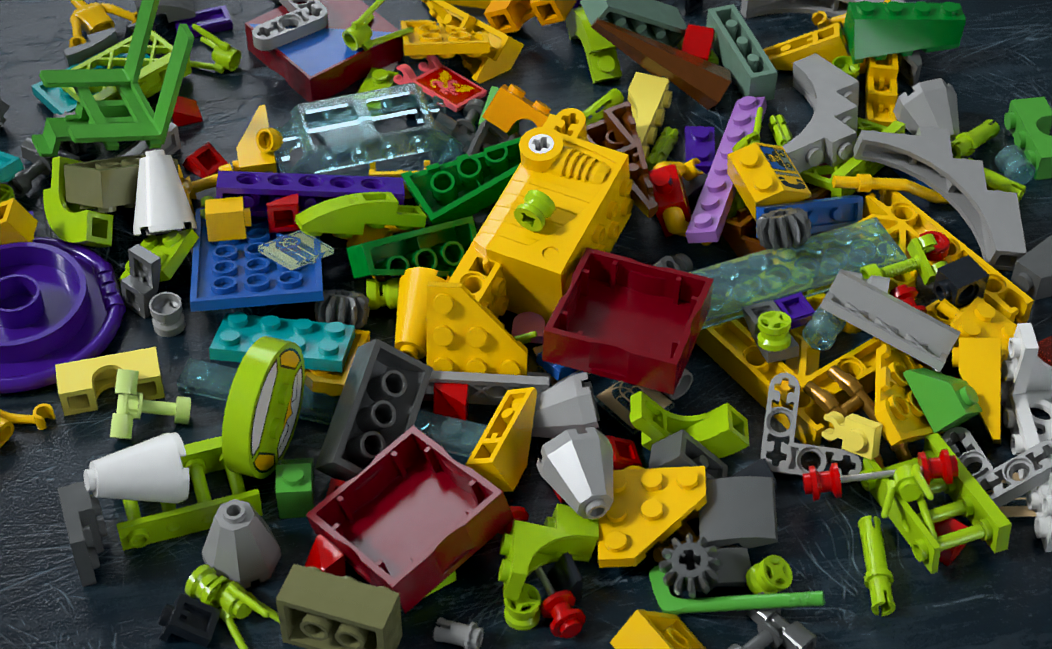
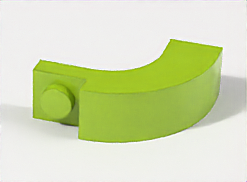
M583 7L572 8L565 19L570 40L578 38L581 40L593 84L622 77L616 52L617 47L591 28Z
M62 156L52 158L51 188L43 190V201L46 218L53 232L60 239L70 243L95 248L112 246L113 215L80 209L79 204L66 202L64 165L81 163L83 161Z
M643 391L630 396L631 412L629 416L631 423L637 430H641L642 446L650 451L652 444L682 429L718 458L729 456L750 446L748 419L729 403H725L704 414L684 416L665 410Z

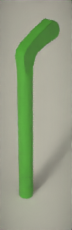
M659 565L652 568L649 572L652 589L658 605L663 613L678 615L684 613L825 605L824 591L693 599L677 598L672 596L670 586L664 584L663 577L666 573L660 571Z

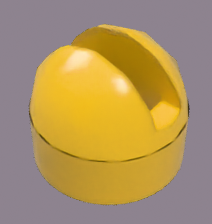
M263 128L257 133V146L265 153L277 151L283 144V136L276 129Z

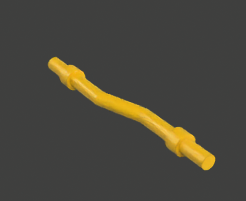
M871 174L833 176L832 179L833 188L855 189L856 192H870L871 190L905 191L932 203L950 204L935 190L908 179L872 177Z

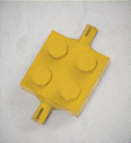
M979 296L968 307L961 310L944 298L936 310H939L951 319L950 326L961 332L953 347H959V338H1001L1002 371V363L1004 360H1007L1009 354L1008 342L1011 337H1014L1017 324L1013 323Z

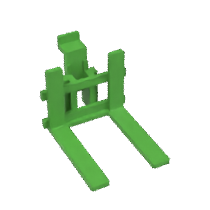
M160 0L141 1L124 68L41 70L39 77L45 87H73L80 102H77L75 112L77 115L46 118L43 134L32 135L31 140L39 156L57 157L61 141H73L74 143L103 142L108 151L119 149L120 145L117 141L145 140L149 149L161 148L162 144L165 143L194 42V35L188 25L179 24L155 113L138 85V79ZM115 86L122 100L95 101L88 87Z

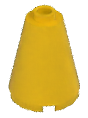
M408 268L399 280L394 347L415 359H422L427 355L428 281L448 282L451 278L449 275L446 280L438 277V270L432 268Z

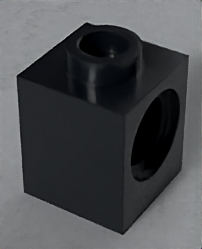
M967 255L937 269L932 291L940 301L946 298L947 301L959 309L972 303L977 296L980 298L984 297L989 274Z

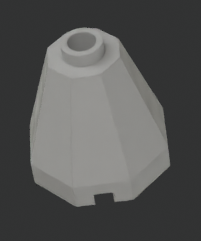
M942 78L919 82L912 87L914 91L912 94L907 96L906 92L898 97L893 112L899 122L906 124L905 128L911 134L916 135L920 126L949 129L951 142L960 134L957 94L953 86L949 83L947 85Z
M575 372L537 395L532 437L554 438L567 429H577L578 434L587 433L585 429L587 427H599L598 421H600L591 381L585 383L583 381L588 379V372Z
M595 427L585 428L587 433L578 434L577 429H567L542 446V460L538 458L537 468L546 482L583 519H598L610 510L614 500L613 448L609 439Z
M234 499L220 505L204 544L202 556L204 563L216 570L217 576H225L230 581H237L246 589L251 587L252 581L260 579L261 583L270 579L281 557V551L269 525L251 504Z

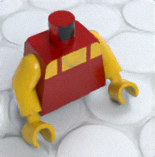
M693 158L684 164L673 161L659 162L652 170L648 171L653 185L655 201L658 204L656 215L665 237L672 235L686 237L685 233L692 214L683 178L690 181L703 174V171H698L695 165L700 163L698 158ZM705 242L701 244H703L704 246H708L712 242Z

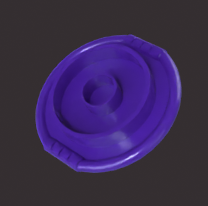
M34 237L32 242L0 245V394L26 392L57 383L56 364L99 357L114 339L122 322L123 314L126 311L111 263L84 246L57 238Z

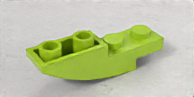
M364 192L336 197L309 207L296 215L295 222L300 230L309 236L333 233L340 238H352L353 235H363L365 224L377 229L384 228L385 225H392L406 231H412L415 227L425 228L427 215L419 206L398 205L399 201L391 192Z

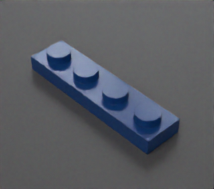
M860 195L756 207V220L762 214L779 210L780 208H801L808 214L812 228L810 229L811 233L846 229L863 219V196Z

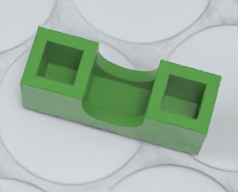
M1035 97L1011 100L1009 110L1004 116V124L1014 138L1015 147L1020 150L1024 157V164L1027 169H1030L1035 180L1051 179L1052 135L1049 134L1052 127V110L1046 98Z

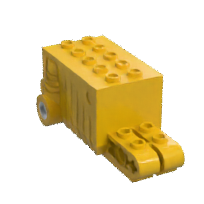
M575 108L564 109L557 115L550 114L543 127L533 128L521 137L519 142L521 163L448 281L463 283L472 292L471 295L484 308L487 307L497 318L499 315L503 316L506 310L516 314L533 312L541 315L545 320V324H547L559 300L568 291L572 275L586 248L610 253L631 216L634 200L631 199L630 195L633 180L630 179L629 155L588 142L585 115L582 111ZM530 190H538L545 193L555 204V211L551 217L545 218L546 223L541 231L538 232L524 228L514 217L515 209L518 205L524 204V197Z

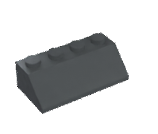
M377 338L359 346L314 469L342 481H348L362 472L379 453L414 426L433 368Z

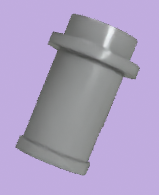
M442 617L437 620V625H440V627L435 626V641L462 646L464 649L480 648L484 630L478 627L476 622H471L468 625L446 620Z

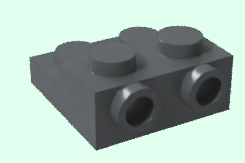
M84 481L57 488L72 553L82 587L97 583L94 569L101 567L97 553L105 552L101 537L108 536L104 517L101 515L102 510L99 498L93 494L90 495L89 491L86 490Z

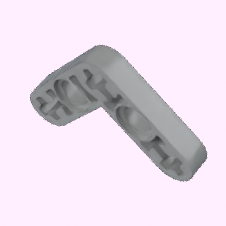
M278 0L290 13L256 26L252 30L253 44L258 50L269 51L322 30L328 25L327 9L319 0ZM297 2H307L304 4H295ZM287 26H297L291 29L285 28Z
M780 373L774 376L768 388L760 459H766L772 473L802 477V474L809 473V471L802 467L801 456L807 452H813L820 458L821 464L817 469L818 472L824 471L826 467V454H832L830 462L839 463L843 460V457H848L849 463L855 465V470H850L847 475L859 474L862 465L857 454L838 448L794 443L800 384L797 378L789 373ZM783 380L788 381L790 388H794V393L790 392L786 397V405L792 404L793 410L785 407H771L772 402L776 404L780 402V392L775 390L774 386H780ZM776 414L786 415L790 420L789 429L780 433L774 431L770 425L771 418ZM768 435L776 439H789L788 444L781 442L780 454L786 456V461H780L778 466H773L772 460L766 458V453L773 452L775 442H768ZM839 468L840 476H844V475L841 474L842 471H841V469Z
M954 427L946 431L942 436V439L966 468L973 462L982 463V468L972 474V476L985 491L989 488L994 491L990 498L999 508L1048 481L1052 472V461L1047 458L1048 455L1052 454V439L1045 440L1000 466L993 468L966 428ZM958 441L964 445L967 451L962 455L954 445ZM1034 462H1037L1040 467L1037 471L1033 465ZM1027 469L1030 471L1024 480H1012V475L1017 470ZM1004 479L1008 485V487L1006 488L1004 487L1003 483H1001V481Z

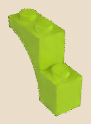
M557 503L552 517H546L544 526L514 520L510 533L503 534L500 544V555H505V559L501 562L498 580L504 582L503 598L518 600L526 577L535 569L558 561L563 553L569 552L574 560L589 562L599 538V518L583 519L570 506Z

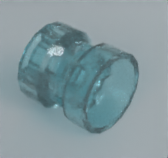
M1010 145L1003 148L995 157L994 162L999 171L1004 173V177L1024 185L1035 175L1034 165L1030 160L1026 159L1024 151L1018 145Z
M818 306L812 315V320L804 327L802 336L805 342L812 348L821 351L829 350L835 343L837 335L846 325V321Z

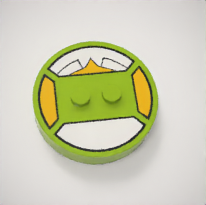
M264 336L255 341L243 357L229 391L222 426L223 458L230 471L264 479L274 472L278 460L283 459L297 425L304 393L305 364L302 350L298 344Z

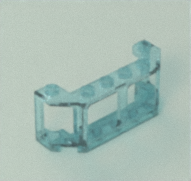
M408 83L296 105L290 112L292 116L282 128L279 126L275 128L282 134L283 144L280 149L274 151L278 172L286 173L282 161L290 160V152L294 148L301 147L303 152L301 159L287 173L316 174L432 151L433 163L438 162L441 165L457 160L456 157L462 155V144L458 139L445 133L436 125L435 119L440 111L446 114V106L443 99L436 95L431 97L424 93L419 85ZM415 113L418 124L424 122L426 124L387 133H378L372 121ZM360 124L364 136L316 146L312 143L309 133Z

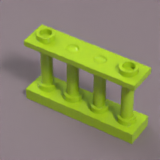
M938 433L925 436L923 452H925L928 458L939 457L941 449H948L949 455H955ZM957 456L959 475L953 477V483L946 485L942 478L931 480L929 485L933 494L944 492L954 502L931 509L929 513L933 524L962 515L967 517L973 526L939 536L935 539L926 528L921 513L916 514L908 504L912 501L902 499L897 493L894 495L888 515L911 546L915 558L919 562H923L931 574L938 572L940 551L977 539L986 541L994 553L1008 549L1012 523ZM863 457L862 471L859 474L895 470L902 465L918 464V457L881 468L874 459L870 460ZM894 477L860 482L866 491H870L879 505L883 507L887 493L886 482L894 479Z
M222 436L186 444L184 447L187 456H180L183 468L189 467V477H191L198 504L177 509L175 503L160 502L162 513L141 517L138 501L123 500L127 521L117 523L123 551L141 548L148 544L210 529L220 505L234 499L250 503L257 513L263 516L258 489L246 491L242 475L232 472L227 468L222 452ZM225 469L232 495L211 500L205 474Z

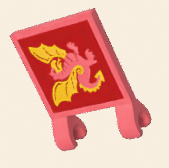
M427 55L428 64L426 62L419 63L418 68L425 73L418 77L409 65L400 64L396 69L401 71L403 76L398 74L393 78L396 84L410 85L454 112L463 109L469 100L474 98L481 99L487 94V90L441 64L436 55Z

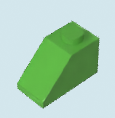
M926 368L910 369L903 372L934 433L948 431L982 412L978 404V395L968 385L967 381Z
M314 458L278 460L276 464V499L279 519L307 517L306 514L315 507Z

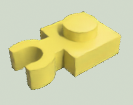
M836 411L824 415L823 420L831 422L834 429L828 428L824 430L821 435L827 440L842 439L841 449L872 460L879 456L883 424L853 413L847 417Z

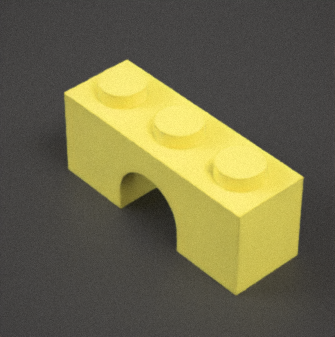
M156 347L55 365L58 395L64 416L98 410V396L104 390L115 387L118 369L139 371L137 392L143 393L144 400L165 398Z

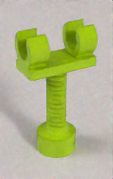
M930 233L911 239L907 246L911 256L910 259L881 268L872 263L861 267L859 273L863 274L864 279H868L871 275L892 278L917 269L924 285H929L935 281L937 269L948 263L947 261H940L932 266L930 265L925 254L935 250L934 245L938 244L934 235Z

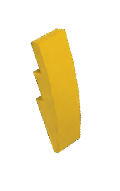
M898 53L888 54L886 59L875 61L873 57L866 58L865 120L887 127L895 120L897 121L893 109L898 97Z

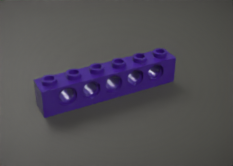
M218 171L216 199L243 196L244 208H250L251 216L268 217L267 203L292 194H299L300 212L326 200L355 193L391 192L399 201L398 205H404L405 196L402 177Z

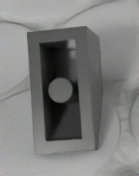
M683 429L652 444L649 468L705 466L706 481L727 478L728 465Z

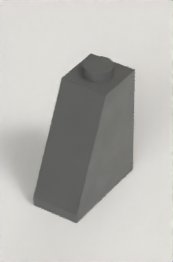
M1052 235L1018 259L1013 270L1011 282L1034 300L1052 296Z

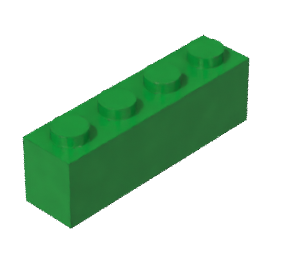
M849 2L843 33L853 64L863 63L864 58L873 57L875 61L884 60L888 54L899 53L903 57L910 56L914 50L920 49L928 53L959 48L966 18L960 3Z
M521 137L486 147L483 152L468 156L467 153L457 156V160L441 165L438 162L426 166L427 169L412 173V171L401 173V177L416 206H419L427 215L426 223L428 226L470 217L497 202L521 163L519 150Z
M473 216L361 243L346 249L354 279L364 276L404 275L405 270L414 267L432 268L438 270V277H447L448 275L451 277L476 237L477 231Z

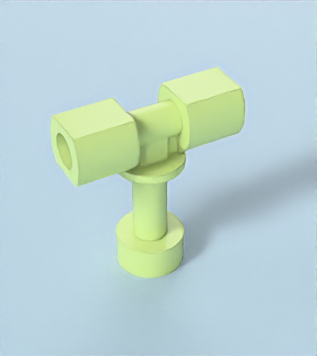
M117 370L115 394H118L116 413L112 414L110 438L131 439L133 419L140 420L141 413L174 416V423H189L191 397L177 396L176 403L144 400L143 393L137 392L139 371Z

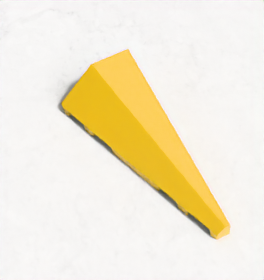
M421 0L426 3L430 9V15L437 20L442 29H445L447 25L465 28L466 32L472 36H475L476 32L488 34L490 53H483L481 57H468L466 54H459L463 60L462 64L470 70L474 81L481 84L511 70L524 44L443 0Z

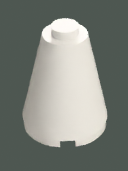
M164 150L146 151V157L139 160L133 223L134 236H140L141 230L144 229L146 236L166 234L173 230L182 231L181 229H184L186 224H189V229H197L195 217L172 156L165 155Z
M177 432L165 433L91 461L89 469L84 470L86 490L92 491L93 495L97 498L175 504L183 502L189 495L190 477L189 467L183 468L180 457L187 456L180 435Z

